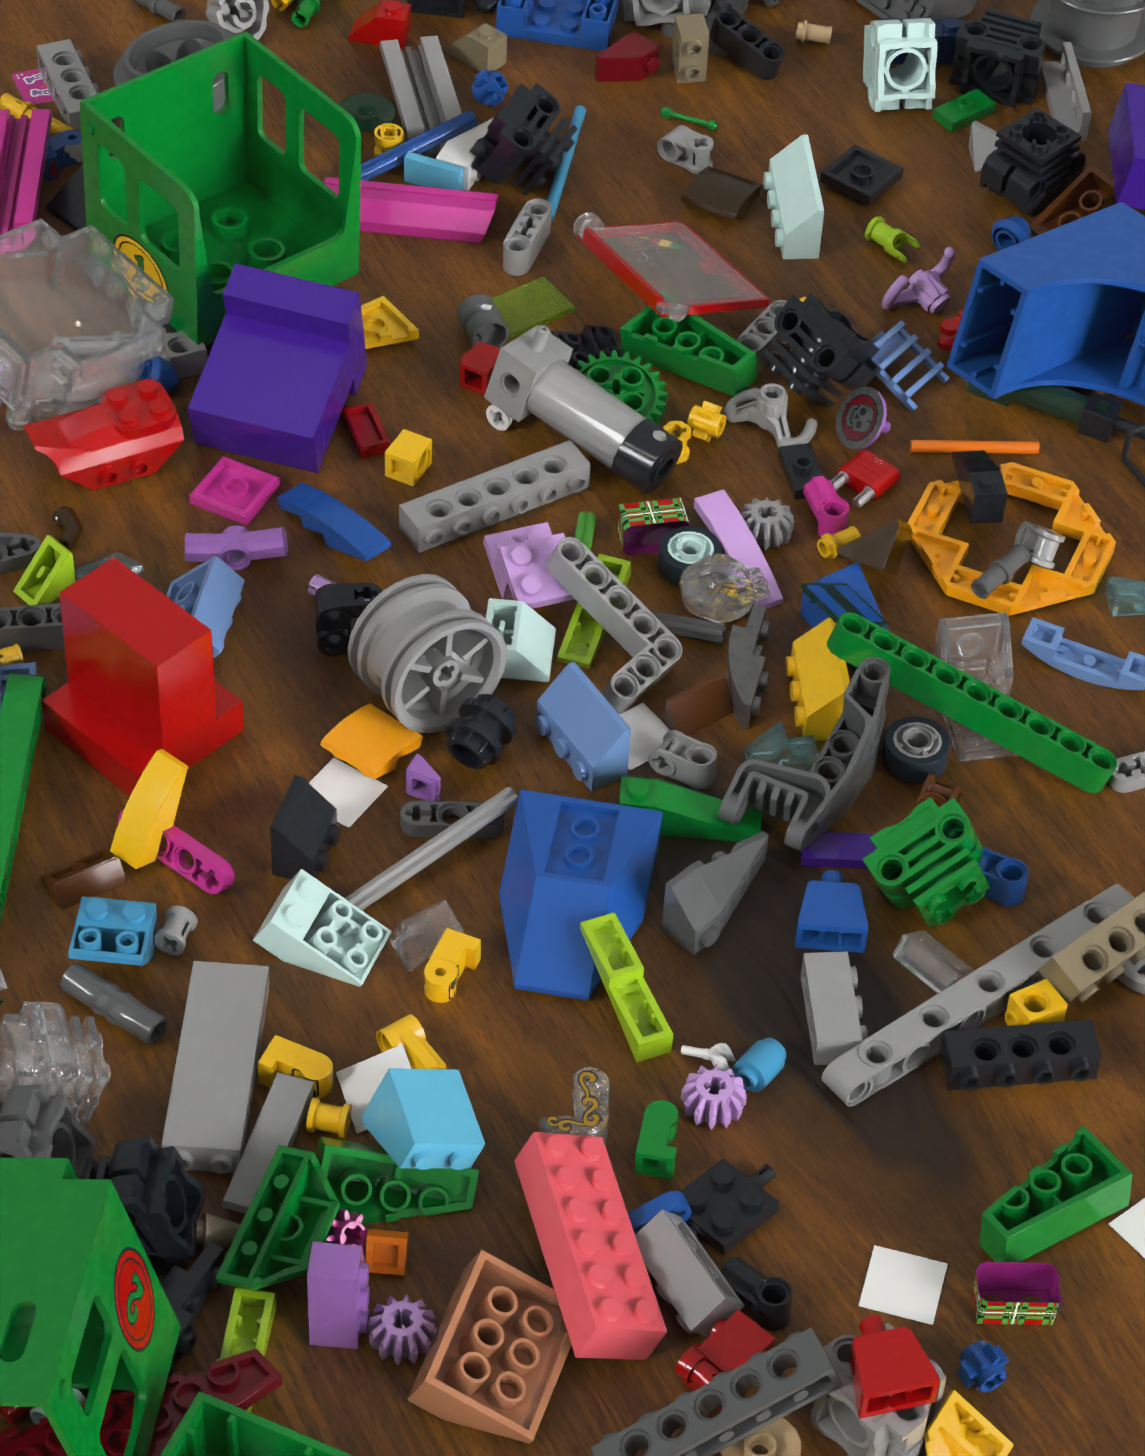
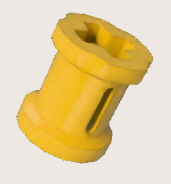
M670 421L663 428L673 435L674 430H677L676 437L683 443L681 455L676 463L680 464L689 458L690 450L687 446V440L691 438V428L682 421Z
M312 1098L307 1115V1132L313 1133L315 1130L338 1133L339 1138L345 1139L351 1123L352 1104L345 1103L342 1107L321 1103L319 1098Z

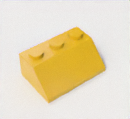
M837 616L828 617L793 641L791 656H786L785 658L786 676L792 677L793 680L790 682L791 702H797L794 711L796 727H801L804 741L828 740L843 711L844 692L850 682L846 661L835 656L827 647V640L838 621Z

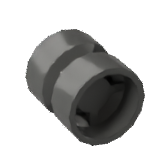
M475 294L466 298L459 305L457 318L464 331H466L472 346L478 340L497 348H501L506 343L509 337V328L492 297L487 294Z

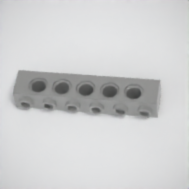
M568 440L400 504L399 530L418 553L588 488L590 462L572 441Z

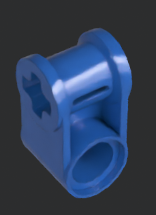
M982 846L983 858L978 864L990 886V889L985 891L984 897L1004 906L1021 904L1025 898L1029 872L1026 864L1019 859L1007 857Z

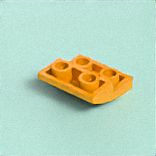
M369 703L338 723L322 739L320 746L333 753V756L337 759L343 760L357 768L364 776L376 779L395 770L399 757L419 749L423 736L407 729L401 722Z

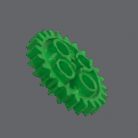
M616 350L612 351L611 357H607L603 351H600L599 359L589 354L587 363L581 360L577 362V370L645 418L651 419L657 424L660 423L661 415L665 413L667 392L664 391L665 381H659L660 372L651 373V363L642 366L640 364L641 356L630 360L629 352L626 351L623 357H618Z

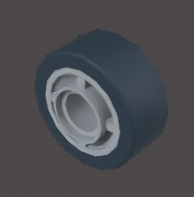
M918 716L904 717L893 722L886 730L882 750L884 766L892 775L908 782H925L930 772L936 774V778H938L946 770L951 746L950 738L945 729L931 719Z

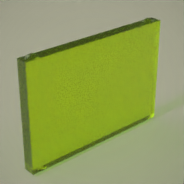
M544 276L492 298L509 328L508 340L529 331L537 325H544L575 311V306Z

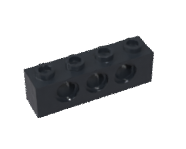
M1092 1019L943 1031L939 1052L948 1090H974L984 1087H1011L1021 1084H1048L1058 1081L1095 1079L1102 1057Z

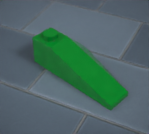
M623 774L621 776L619 805L662 811L661 836L740 842L761 832L760 811L749 808L740 822L734 825L718 818L719 809L723 801L721 798L658 777Z
M320 1136L316 1157L339 1201L340 1208L348 1210L349 1214L351 1212L362 1214L363 1219L360 1222L362 1225L382 1221L386 1223L399 1221L400 1218L419 1215L429 1216L472 1209L479 1175L478 1168L471 1167L462 1170H455L453 1168H430L426 1170L399 1168L384 1148Z

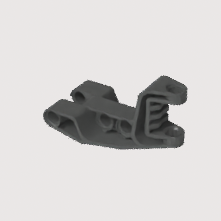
M868 657L859 664L844 692L842 714L809 772L758 759H750L743 762L737 769L723 798L718 818L737 825L749 807L754 804L755 809L760 811L769 810L770 815L775 817L781 815L783 820L790 822L785 835L784 845L803 851L845 816L867 783L872 779L885 731L886 710L884 705L889 690L891 671L889 664L879 657Z

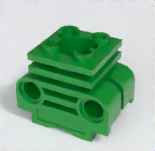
M929 797L917 805L903 821L885 827L871 836L870 839L876 850L862 859L888 901L899 909H909L915 906L929 928L936 924H945L954 917L955 911L966 904L972 905L978 902L986 894L985 891L990 889L978 864L983 854V847L968 816L955 798L938 807L934 800Z

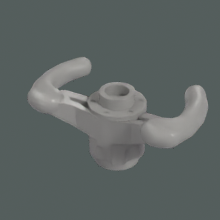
M775 383L766 384L760 390L758 388H751L738 393L727 402L723 410V415H726L727 421L730 423L750 421L756 423L760 428L771 432L775 437L778 448L809 443L817 429V420L810 418L806 421L805 428L797 437H791L786 420L788 394L781 385Z

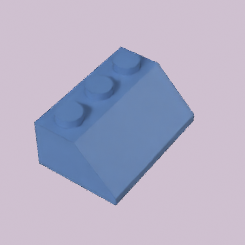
M216 555L172 581L166 595L211 629L213 658L217 657L225 646L223 641L227 630L233 623L232 615L235 607L241 600L242 596L240 593L245 582L240 575Z
M574 661L567 664L537 700V714L534 718V723L539 734L546 736L553 744L558 757L564 758L571 766L577 780L583 781L590 791L593 792L620 780L622 774L628 775L631 728Z

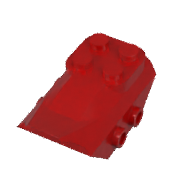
M144 379L112 388L102 394L100 403L43 421L23 425L35 450L52 460L60 476L93 491L156 473L184 441L183 430L175 405L163 385L152 379Z

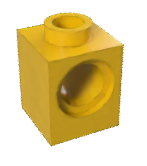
M406 429L400 432L385 451V476L413 487L432 464V439Z
M1046 978L1009 994L1005 1020L1008 1026L1064 1022L1068 1004Z

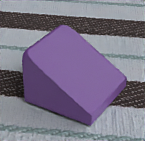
M416 754L406 769V794L425 801H440L441 777L421 755Z

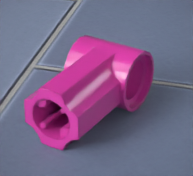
M824 476L813 477L809 483L804 485L803 493L818 522L817 532L821 537L825 533L832 535L847 529L849 504L842 498H839L831 480L825 479Z

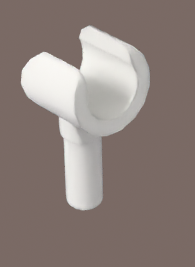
M726 1043L716 1044L710 1049L682 1045L681 1054L711 1060L713 1066L717 1063L720 1071L723 1072L730 1069L727 1061H736L730 1047Z

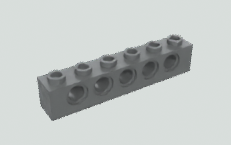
M811 1327L805 1331L792 1333L782 1344L769 1351H761L752 1355L747 1363L736 1369L717 1374L711 1379L710 1383L703 1387L680 1394L670 1405L658 1411H651L642 1415L635 1424L624 1430L605 1435L600 1443L592 1446L590 1449L594 1456H635L640 1449L648 1447V1450L643 1456H712L843 1384L822 1343ZM796 1367L792 1375L781 1378L785 1370ZM759 1387L758 1392L754 1396L744 1398L750 1389ZM722 1407L721 1412L717 1416L708 1418L709 1413L713 1409ZM685 1427L684 1432L680 1436L671 1438L675 1430Z

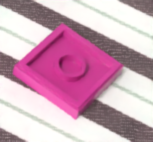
M223 456L189 495L190 504L247 526L280 487V478Z

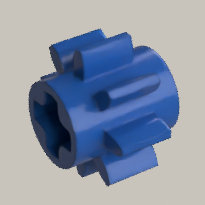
M485 69L475 75L477 80L473 82L471 90L478 103L485 104V106L491 104L494 107L504 101L503 95L506 94L508 85L500 72H494V70L488 72Z
M977 1341L967 1346L959 1356L961 1369L956 1373L966 1388L973 1386L975 1390L980 1389L981 1392H990L1006 1380L1007 1368L1005 1364L1010 1360L999 1345L993 1347L991 1343L986 1344L984 1341Z

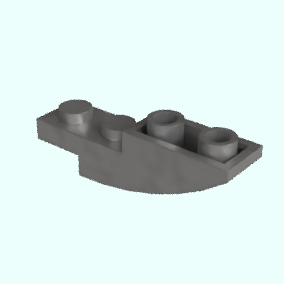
M754 604L746 628L732 626L726 669V680L733 702V712L741 728L749 729L752 716H759L762 696L758 695L760 691L766 692L770 672L764 671L766 657L762 656L763 645H760V642H767L771 622L765 621L767 607Z

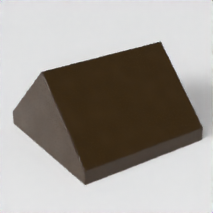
M896 519L837 548V551L841 556L897 575L912 533V528L910 524Z

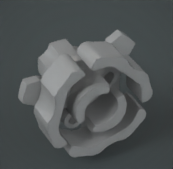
M209 0L205 14L210 22L216 23L234 33H241L251 26L248 33L259 40L267 27L266 18L269 12L268 0Z

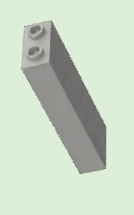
M193 961L161 1144L162 1148L171 1146L176 1148L182 1157V1164L186 1171H212L218 1174L235 1173L243 1155L247 1140L270 991L269 966Z

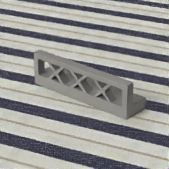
M1063 42L1060 61H1042L1040 78L1051 117L1082 136L1081 141H1087L1092 111L1072 43Z

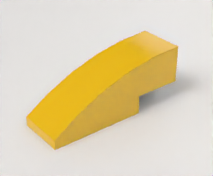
M159 749L155 752L132 791L117 826L110 852L135 869L156 861L163 831L174 825L188 769L186 764L165 750Z

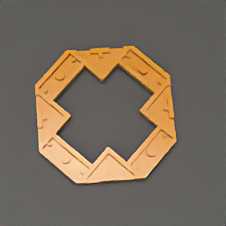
M1014 462L999 465L1007 494L1059 510L1053 521L1052 530L1080 541L1064 574L1032 564L1022 585L1010 581L1007 584H1001L986 599L979 598L973 592L971 584L983 572L962 566L968 554L969 543L941 535L958 502L964 504L958 480L944 483L942 480L930 482L908 521L912 528L910 540L945 595L1008 616L1094 594L1116 545V541L1111 534H1106L1100 526L1101 520L1090 504H1085L1079 496L1080 490L1074 481Z

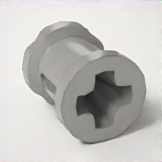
M171 906L165 914L166 922L163 928L157 930L154 943L163 952L170 955H180L185 949V940L189 932L193 931L198 924V918L186 907Z

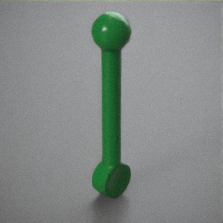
M669 107L661 109L660 115L665 119L673 117L706 126L710 131H714L718 127V123L714 119L706 121L673 112Z

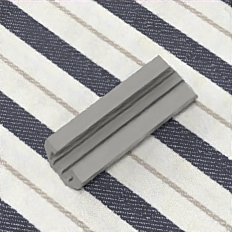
M437 35L420 37L421 45H418L417 50H412L411 46H408L402 52L398 39L380 41L381 54L407 141L462 113ZM446 142L422 153V155L434 156V154H439Z

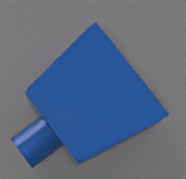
M837 870L825 871L822 874V881L811 880L807 883L798 918L795 948L865 953L868 922L860 886L856 883H843V874Z

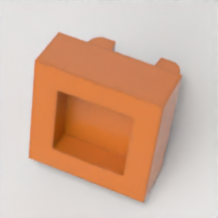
M368 1230L365 1263H369L370 1273L405 1275L409 1232Z

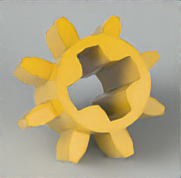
M704 401L702 407L695 405L687 421V425L694 429L691 436L706 442H710L711 436L719 438L727 420L726 415L720 414L722 407L708 401Z

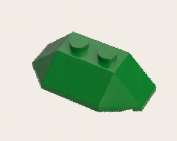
M278 1145L217 1273L216 1280L218 1283L254 1291L308 1273L312 1242L324 1243L340 1208L339 1201L314 1152Z

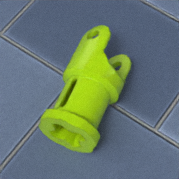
M881 216L874 217L864 233L866 240L869 242L875 241L884 247L886 253L903 263L907 262V258L899 250L904 245L911 244L916 248L921 247L915 238L900 228L894 229L885 223V219Z

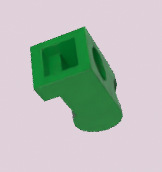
M657 1100L647 1106L636 1149L635 1174L668 1180L673 1179L677 1147L669 1146V1144L676 1138L679 1115L676 1106L671 1102Z

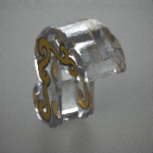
M587 1066L581 1068L573 1075L574 1090L572 1091L575 1117L569 1115L543 1117L540 1119L539 1132L598 1136L603 1138L605 1144L609 1132L610 1113L608 1105L610 1082L606 1073L601 1069Z

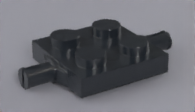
M722 1158L680 1192L684 1194L692 1212L686 1224L695 1237L701 1242L710 1244L722 1255H725L779 1212V1201L762 1189L766 1183L776 1177L774 1169L769 1167L768 1164H764L753 1175L748 1176Z

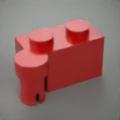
M737 1310L727 1320L725 1318L719 1320L711 1330L709 1338L701 1345L695 1344L689 1348L677 1362L674 1372L683 1379L685 1385L695 1391L710 1383L711 1379L717 1374L732 1371L747 1363L752 1355L774 1348L775 1337L740 1310ZM718 1407L716 1409L721 1411L722 1407Z

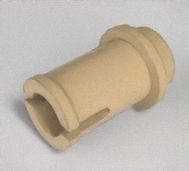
M804 20V23L798 22L796 39H800L801 43H804V40L829 45L832 26L807 23V20Z

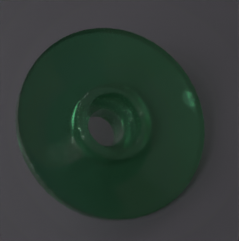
M373 93L354 94L346 97L338 104L353 116L361 132H372L381 124L392 123L396 115L395 106L389 99Z

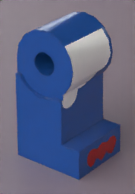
M67 130L49 137L43 177L48 181L60 177L59 170L69 165H77L83 162L81 131Z

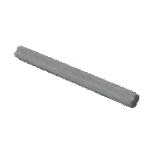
M511 787L505 788L344 899L360 910H364L510 810L518 803V795Z

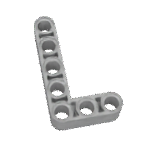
M565 537L560 540L547 559V570L633 657L611 677L601 691V694L617 713L621 714L668 674L681 657L683 647L676 636L580 540L573 537Z

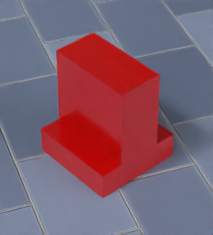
M115 557L59 592L68 683L41 700L44 729L128 796H131L143 771L157 750H165L186 764L189 769L244 730L242 700L214 680L211 629Z

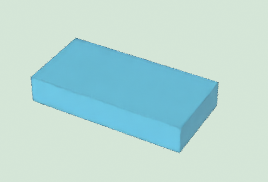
M408 151L404 157V181L422 187L463 191V167Z

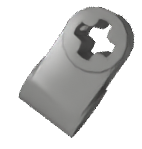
M684 125L677 126L657 143V150L664 160L685 168L693 174H699L707 166L713 167V162L710 159V151H712L714 146L713 139L695 132Z
M1024 521L1018 528L1014 546L1019 544L1025 547L1030 554L1029 561L1053 569L1055 566L1053 559L1059 544L1064 542L1066 537L1054 530Z
M669 730L664 735L661 746L652 750L648 756L650 766L657 773L683 782L694 789H707L716 782V749L712 745L686 736L680 731Z

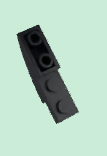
M209 1242L189 1271L174 1265L161 1285L181 1326L168 1377L173 1376L175 1365L183 1355L188 1356L193 1350L197 1341L194 1319L201 1313L205 1304V1298L212 1288L217 1289L222 1284L217 1282L216 1276L224 1261V1249Z

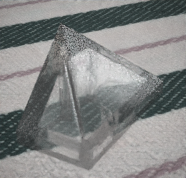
M441 900L397 923L390 943L408 972H412L431 957L446 928L458 932L464 931L446 900Z

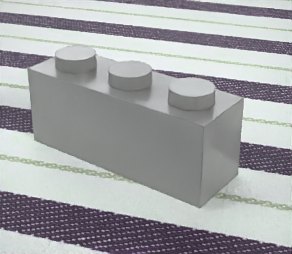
M848 951L803 953L800 977L814 1065H829L833 1060L868 1038L866 1025H860L859 1021L863 1014L861 996H855L854 989H857L858 985L856 966H850Z
M662 1209L635 1235L647 1272L652 1274L658 1283L655 1286L656 1291L666 1302L674 1306L679 1313L676 1315L678 1323L688 1333L693 1334L695 1332L709 1337L711 1330L722 1318L727 1320L737 1310H741L744 1307L742 1301L682 1217Z

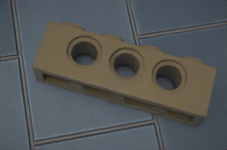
M1145 891L1053 955L1038 970L1045 979L1049 980L1067 1004L1076 998L1084 1002L1100 989L1096 984L1101 980L1105 979L1109 984L1126 971L1122 965L1129 960L1133 965H1136L1145 958ZM1136 925L1142 929L1143 933L1137 929ZM1110 943L1113 944V945L1117 948L1118 951L1114 950V949L1110 946ZM1083 961H1085L1086 963H1088V964L1090 965V967L1092 968V970H1090L1089 968H1087V967L1085 966V964H1084Z

